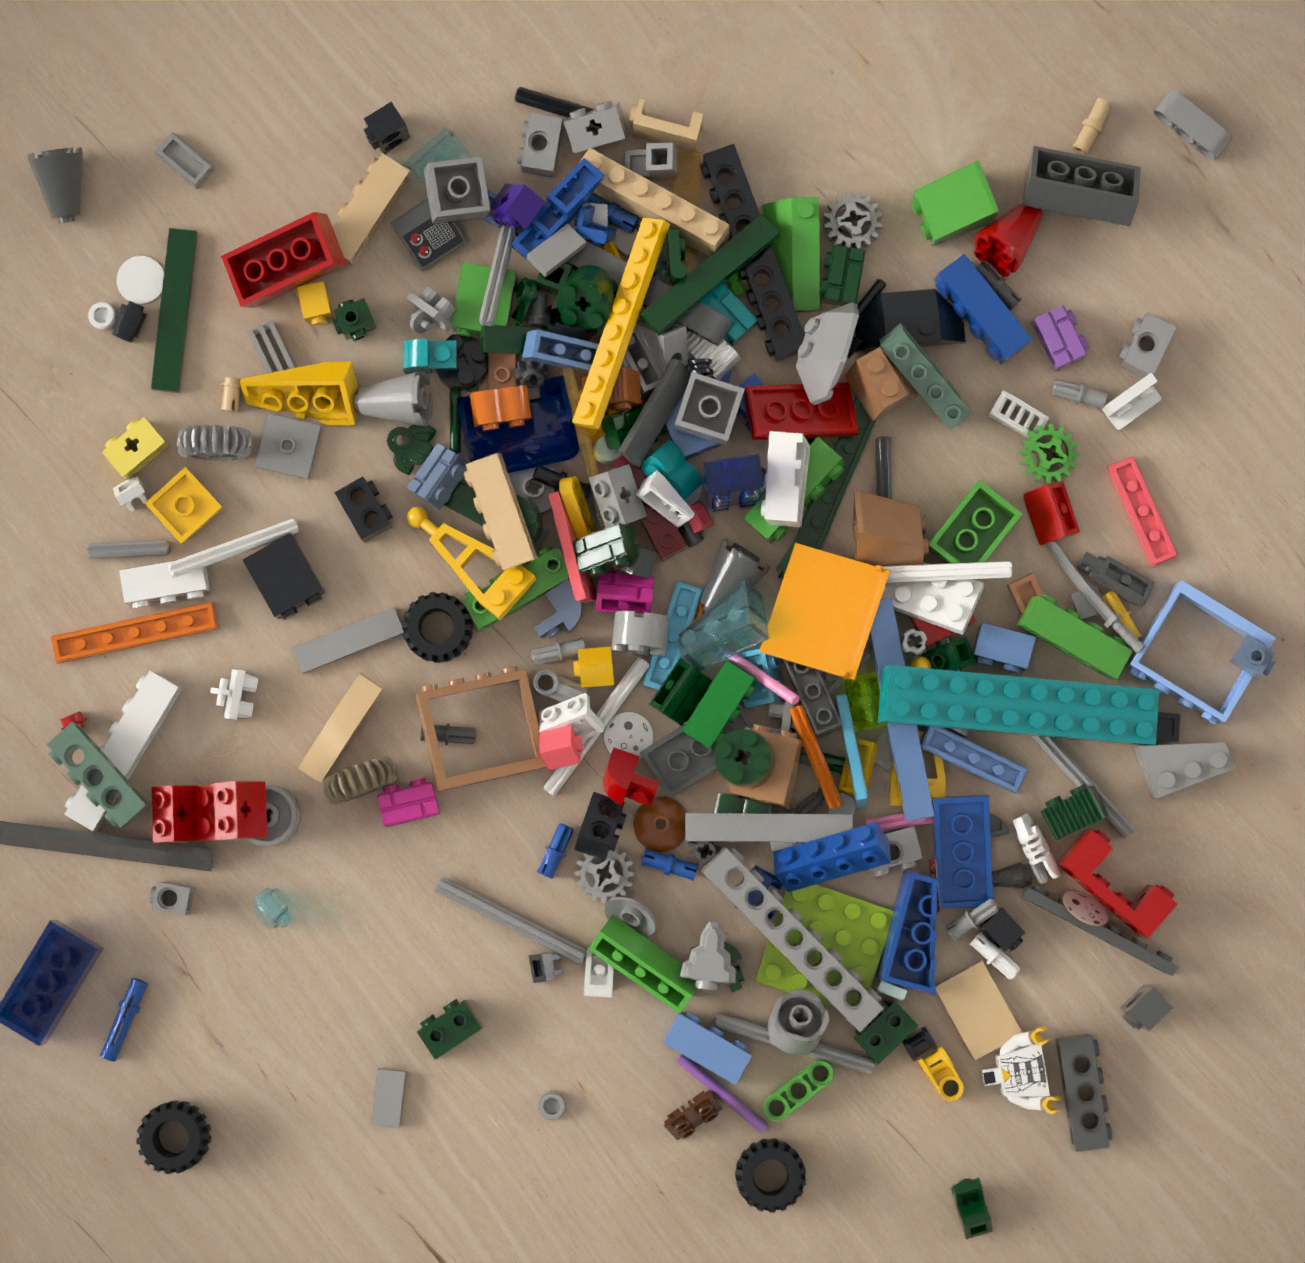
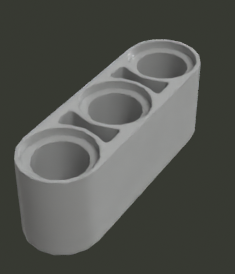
M1170 90L1153 111L1163 124L1209 160H1215L1232 140L1228 131L1176 90Z

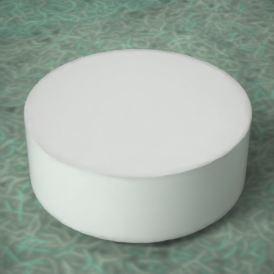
M106 302L94 304L88 313L90 323L98 330L111 329L117 316L116 310Z

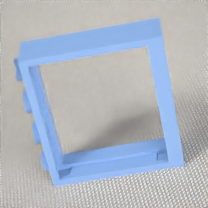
M1180 580L1176 582L1142 638L1141 642L1145 645V648L1138 654L1134 651L1126 667L1131 669L1130 674L1141 681L1148 679L1155 684L1153 688L1158 689L1160 693L1166 696L1170 693L1179 698L1177 703L1188 710L1195 708L1202 713L1201 718L1213 725L1216 722L1219 724L1225 723L1253 676L1242 670L1219 710H1216L1139 663L1179 597L1244 637L1248 635L1269 649L1276 637Z

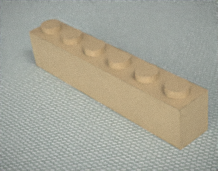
M590 147L583 156L605 176L593 193L611 203L618 204L620 208L640 219L665 220L670 224L668 230L679 229V238L684 237L685 244L709 257L730 239L728 223Z

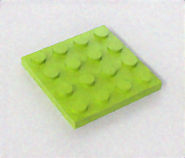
M817 884L791 892L785 890L784 900L781 904L788 911L793 908L804 919L801 924L807 931L812 927L823 938L820 944L827 951L832 948L841 956L843 960L840 964L846 970L851 967L862 978L859 984L867 991L871 987L881 958L894 911ZM778 911L774 925L781 921L780 911ZM792 930L787 935V942L790 945L797 944L801 939V934L798 930ZM768 940L755 981L789 993L797 989L810 991L822 1000L821 1003L823 1005L835 1008ZM811 950L807 954L806 960L808 964L814 965L819 962L820 952L818 950ZM831 970L826 975V981L831 985L836 984L840 979L838 970ZM850 990L846 994V1002L848 1004H855L859 1000V992L857 990Z

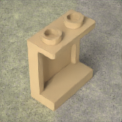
M640 98L638 106H632L629 128H633L634 138L653 143L673 142L677 149L696 154L703 129L704 114L693 111L690 125L687 127L645 116V99Z

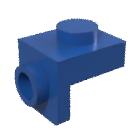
M588 205L581 208L574 220L576 232L581 237L589 239L588 242L596 246H604V244L615 240L617 229L592 222L595 206Z

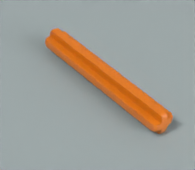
M796 705L789 709L797 732L830 809L838 808L843 804L806 711L803 705Z

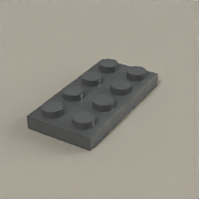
M740 703L737 707L741 711L733 724L727 721L722 729L726 734L737 729H745V727L753 729V724ZM686 723L640 752L669 799L717 769L715 764L716 746L712 745L709 749L682 732Z

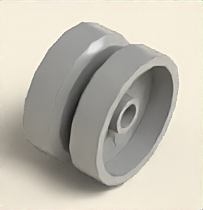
M266 785V812L273 811V814L270 816L272 821L267 820V838H248L249 842L260 846L280 845L288 841L297 832L301 821V811L296 798L289 791L277 786Z

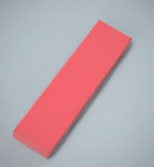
M1134 456L1108 466L1107 470L1151 567L1177 557L1178 554Z

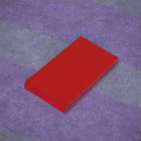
M849 382L836 383L833 387L834 392L831 399L816 405L810 403L803 384L756 385L744 388L752 440H769L770 431L800 433L805 438L856 436L859 433Z

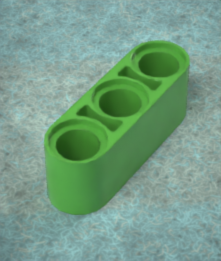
M816 1059L768 1095L763 1103V1109L767 1117L774 1121L786 1118L828 1085L833 1078V1069L830 1064L824 1060ZM818 1065H823L828 1070L827 1076L823 1080H816L813 1077V1069ZM798 1082L803 1083L806 1087L805 1094L801 1097L791 1095V1086ZM771 1101H782L784 1103L783 1111L779 1114L769 1112L768 1107Z

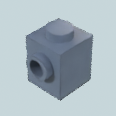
M1246 635L1229 662L1259 679L1262 673L1268 676L1276 663L1272 658L1276 652Z

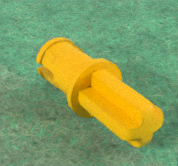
M1113 591L1103 595L1101 598L1114 613H1119L1122 616L1119 619L1121 623L1137 638L1141 637V633H1139L1130 617L1131 611L1127 612L1119 596Z

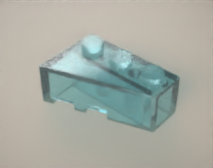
M744 579L679 634L681 657L696 669L702 671L769 639L763 595Z

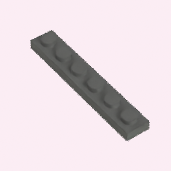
M1034 885L1033 889L1025 887L1021 898L1167 975H1174L1178 966L1171 963L1173 959L1171 956L1159 950L1156 954L1146 950L1148 944L1134 937L1131 941L1122 937L1123 931L1108 924L1107 928L1086 924L1067 910L1063 899L1059 898L1056 902L1048 898L1049 892Z

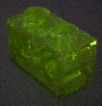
M877 672L856 675L854 680L843 678L854 732L887 726V723L878 722L880 688Z

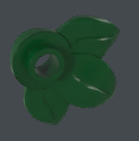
M524 277L516 286V299L520 302L511 315V318L516 320V326H519L524 321L529 305L534 303L539 295L537 282L527 277Z
M411 425L408 428L397 427L389 432L387 445L393 452V463L399 471L410 475L415 464L423 465L433 450L432 445L429 443L436 434V430L430 425ZM399 435L405 438L403 446L397 444L396 439Z

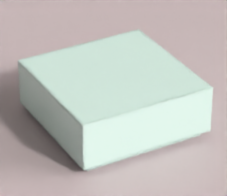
M880 979L876 986L877 991L899 1000H904L907 990Z

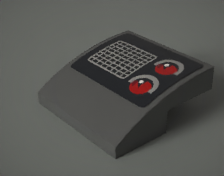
M428 199L390 223L421 271L467 242L454 221L432 224Z

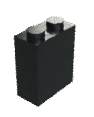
M291 533L243 559L250 575L274 617L277 619L283 618V620H287L298 613L297 608L304 604H307L308 607L322 600L321 595L326 593L297 540Z

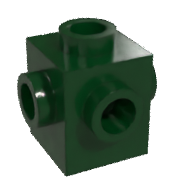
M364 298L355 302L353 299L344 301L338 305V309L334 310L336 318L332 322L337 334L343 333L346 340L352 339V341L363 339L368 335L367 332L377 328Z
M951 637L935 642L936 648L926 651L932 669L963 672L962 668L976 663L967 637L952 641Z

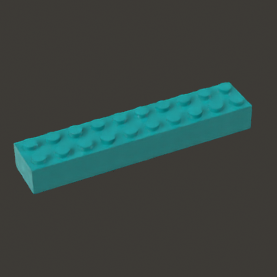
M888 665L882 667L878 722L1148 746L1156 745L1159 690Z

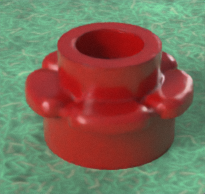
M81 711L60 719L63 725L61 730L65 729L71 722L78 723L81 728H84L83 722L87 718L83 717Z

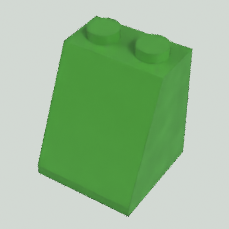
M979 161L973 162L916 189L912 196L913 199L910 200L915 215L920 214L923 224L920 227L925 240H930L932 246L991 224L999 212Z

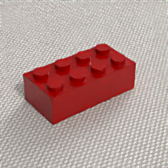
M318 212L306 215L221 256L240 307L250 308L262 305L347 265L328 215Z

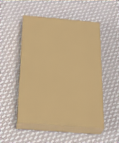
M983 960L935 986L937 995L974 1061L1001 1047L1014 1035L1023 1033Z

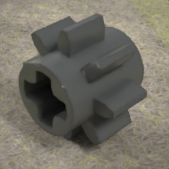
M522 358L517 361L518 368L514 369L516 380L521 381V386L527 385L528 388H537L543 382H546L545 375L549 373L547 364Z
M688 841V845L693 848L689 851L690 858L696 856L699 859L700 865L703 861H711L715 854L722 850L720 846H716L721 841ZM705 844H709L705 850L701 849Z

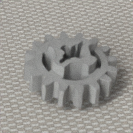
M848 191L845 193V199L843 200L838 195L835 197L836 205L828 204L827 208L831 213H824L823 218L829 221L823 227L824 230H831L827 237L828 240L836 238V245L840 246L843 243L845 247L855 246L857 249H861L862 243L866 247H870L871 242L869 238L877 240L879 235L874 230H881L882 224L876 222L882 218V213H875V210L878 208L877 203L869 204L871 196L868 195L863 200L860 198L861 194L859 191H857L855 197H851ZM856 205L864 208L866 211H861L856 207ZM842 207H844L845 213L843 214V216H839L837 219H835V215L837 214V212ZM849 217H853L854 221H858L856 226L848 222ZM871 224L869 231L861 236L862 228ZM840 231H843V232H845L846 234H848V235L850 236V238L845 237L844 235H842V234L840 233Z
M616 846L615 852L609 850L606 860L596 865L590 862L595 857L583 853L586 858L585 861L577 860V864L582 868L575 871L574 874L581 876L582 880L578 881L576 885H584L585 889L582 894L592 893L591 901L593 902L597 897H601L602 904H606L607 897L615 898L617 893L625 896L624 886L632 887L633 885L627 880L628 877L635 875L634 872L628 871L627 868L633 863L632 861H624L627 855L626 852L620 855L617 854L618 846ZM616 859L622 865L623 876L615 871L614 863ZM611 861L609 872L613 874L612 878H606L601 886H599L600 875L597 873L598 868L603 869ZM586 871L593 874L595 879L593 888L587 881ZM615 883L619 885L613 891L602 892L607 884Z

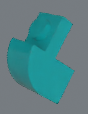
M414 339L403 342V371L405 374L417 371L432 373V370H457L456 340L429 341L428 339Z

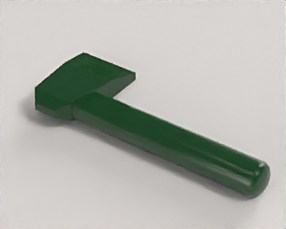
M478 385L466 387L465 390L449 388L450 450L456 454L461 452V391L477 392Z

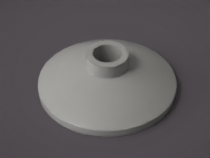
M615 897L610 899L605 905L604 910L608 920L613 914L646 938L652 936L655 932L656 920L654 916L639 902L625 897Z

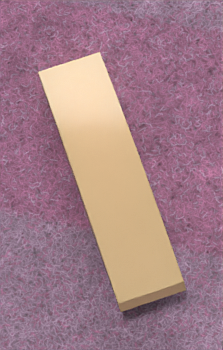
M360 673L325 724L298 769L321 784L336 760L344 752L353 735L362 725L384 687L363 673Z

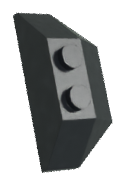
M935 289L880 293L857 321L855 328V337L862 341L861 345L857 348V352L874 351L881 347L880 339L900 323H902L921 347L966 343L964 319L955 313L952 305Z

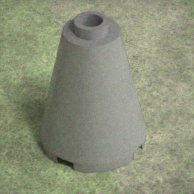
M417 371L361 387L358 393L354 395L355 408L359 409L362 415L417 426H427L426 422L431 420L433 400L432 393H427L426 385H431L430 379L426 372Z

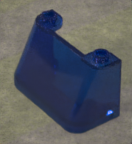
M564 375L548 378L539 386L540 398L529 400L532 418L525 421V426L509 428L508 423L498 424L499 429L492 431H483L482 427H474L470 396L456 398L469 462L471 463L500 453L507 472L512 473L535 468L538 464L544 466L567 461L577 456L579 443L575 424L572 423L573 415Z

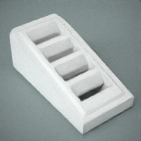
M1004 390L1001 391L988 417L1029 438L1027 433L1030 431L1028 428L1034 417L1039 419L1033 430L1036 434L1037 426L1042 425L1044 428L1049 419L1048 416ZM1005 402H1007L1010 406L1004 415L1000 411ZM1016 407L1020 410L1013 421L1010 419V416ZM1026 412L1029 416L1024 426H1021L1019 422Z
M655 471L645 478L636 493L640 499L676 527H680L695 515L659 471Z

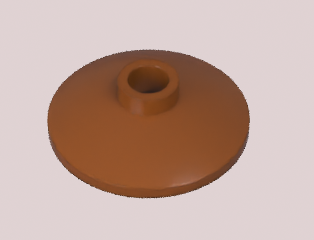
M655 797L652 806L642 804L638 808L633 822L635 835L643 846L652 851H670L679 846L685 838L686 812L673 799ZM658 819L666 821V827L662 830H659L655 825Z

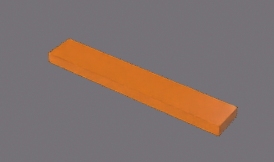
M207 602L51 636L55 661L59 664L219 629L214 602Z

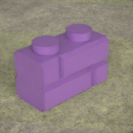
M1064 305L1040 315L1032 321V325L1055 371L1085 358L1088 354L1086 350L1089 349L1084 335H1078L1074 327L1077 321L1071 310L1067 311Z

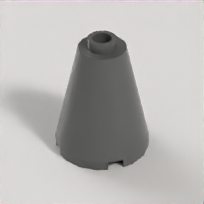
M73 147L41 151L42 154L37 155L38 158H35V153L28 154V161L52 219L58 218L59 223L75 221V216L80 215L83 166L82 147L75 149L76 153L73 152Z
M726 538L720 543L700 600L704 605L702 610L715 618L718 614L724 616L770 569L767 563L762 567L758 563L760 558L734 542L732 546L727 545L729 539Z

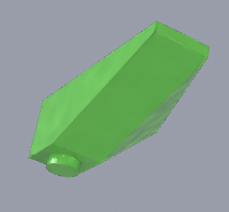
M795 197L763 204V216L780 231V237L771 243L795 311H820L819 197Z

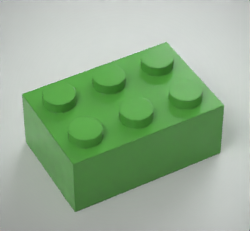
M978 480L928 543L929 551L945 564L985 562L1023 513Z

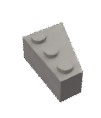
M1226 742L1132 747L1152 799L1163 797L1236 768Z

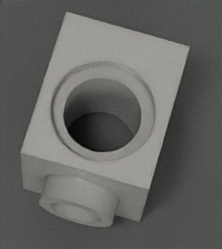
M157 882V887L153 886L150 893V903H153L152 910L189 915L195 888L167 882ZM169 890L174 891L177 895V901L173 906H169L164 900V896Z

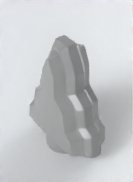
M708 922L701 933L700 944L691 950L689 960L683 962L680 977L696 980V988L718 990L719 983H736V969L731 966L730 953L724 949L725 936L719 922Z

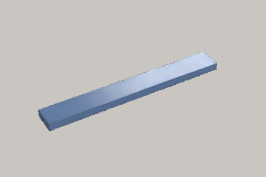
M892 598L880 600L869 633L879 688L881 687L883 666H905ZM886 723L905 821L933 817L934 811L917 726Z

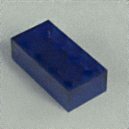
M759 454L703 462L701 478L706 509H713V513L728 511L729 507L733 505H740V509L751 508L762 498L765 486Z
M50 920L0 1002V1023L38 1046L46 1044L104 948L62 922Z

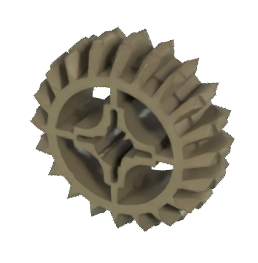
M379 757L328 776L322 782L325 788L323 790L331 804L347 802L395 783L398 779L397 770L390 757Z

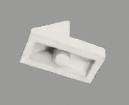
M587 948L584 996L612 997L614 967Z

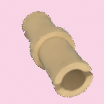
M1097 98L1088 119H1084L1081 124L1083 128L1075 144L1072 146L1073 149L1088 155L1097 134H1101L1103 130L1102 125L1110 109L1113 107L1111 103Z

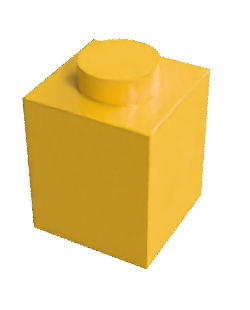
M324 281L297 287L303 317L307 324L312 323V326L323 325L328 322L327 319L334 318L327 286Z
M611 646L578 649L579 660L573 661L574 675L575 677H580L581 688L614 685Z

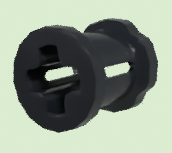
M925 1026L921 1028V1032L902 1041L913 1062L917 1060V1056L927 1050L938 1048Z

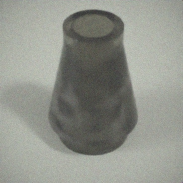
M1019 862L992 871L993 887L1026 889V886H1031L1030 864Z

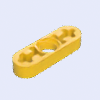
M576 476L562 478L559 482L560 494L576 539L597 532L578 478Z

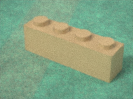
M383 153L379 159L374 158L367 169L369 174L364 182L360 180L356 184L352 192L354 197L349 204L345 203L341 207L337 215L339 219L334 227L332 226L345 261L351 266H354L412 178L410 170Z
M496 453L465 464L468 470L464 472L465 479L469 487H474L477 496L473 498L477 512L479 514L483 513L486 524H483V530L487 539H492L495 550L492 551V555L496 565L501 566L502 570H508L538 559L502 455Z

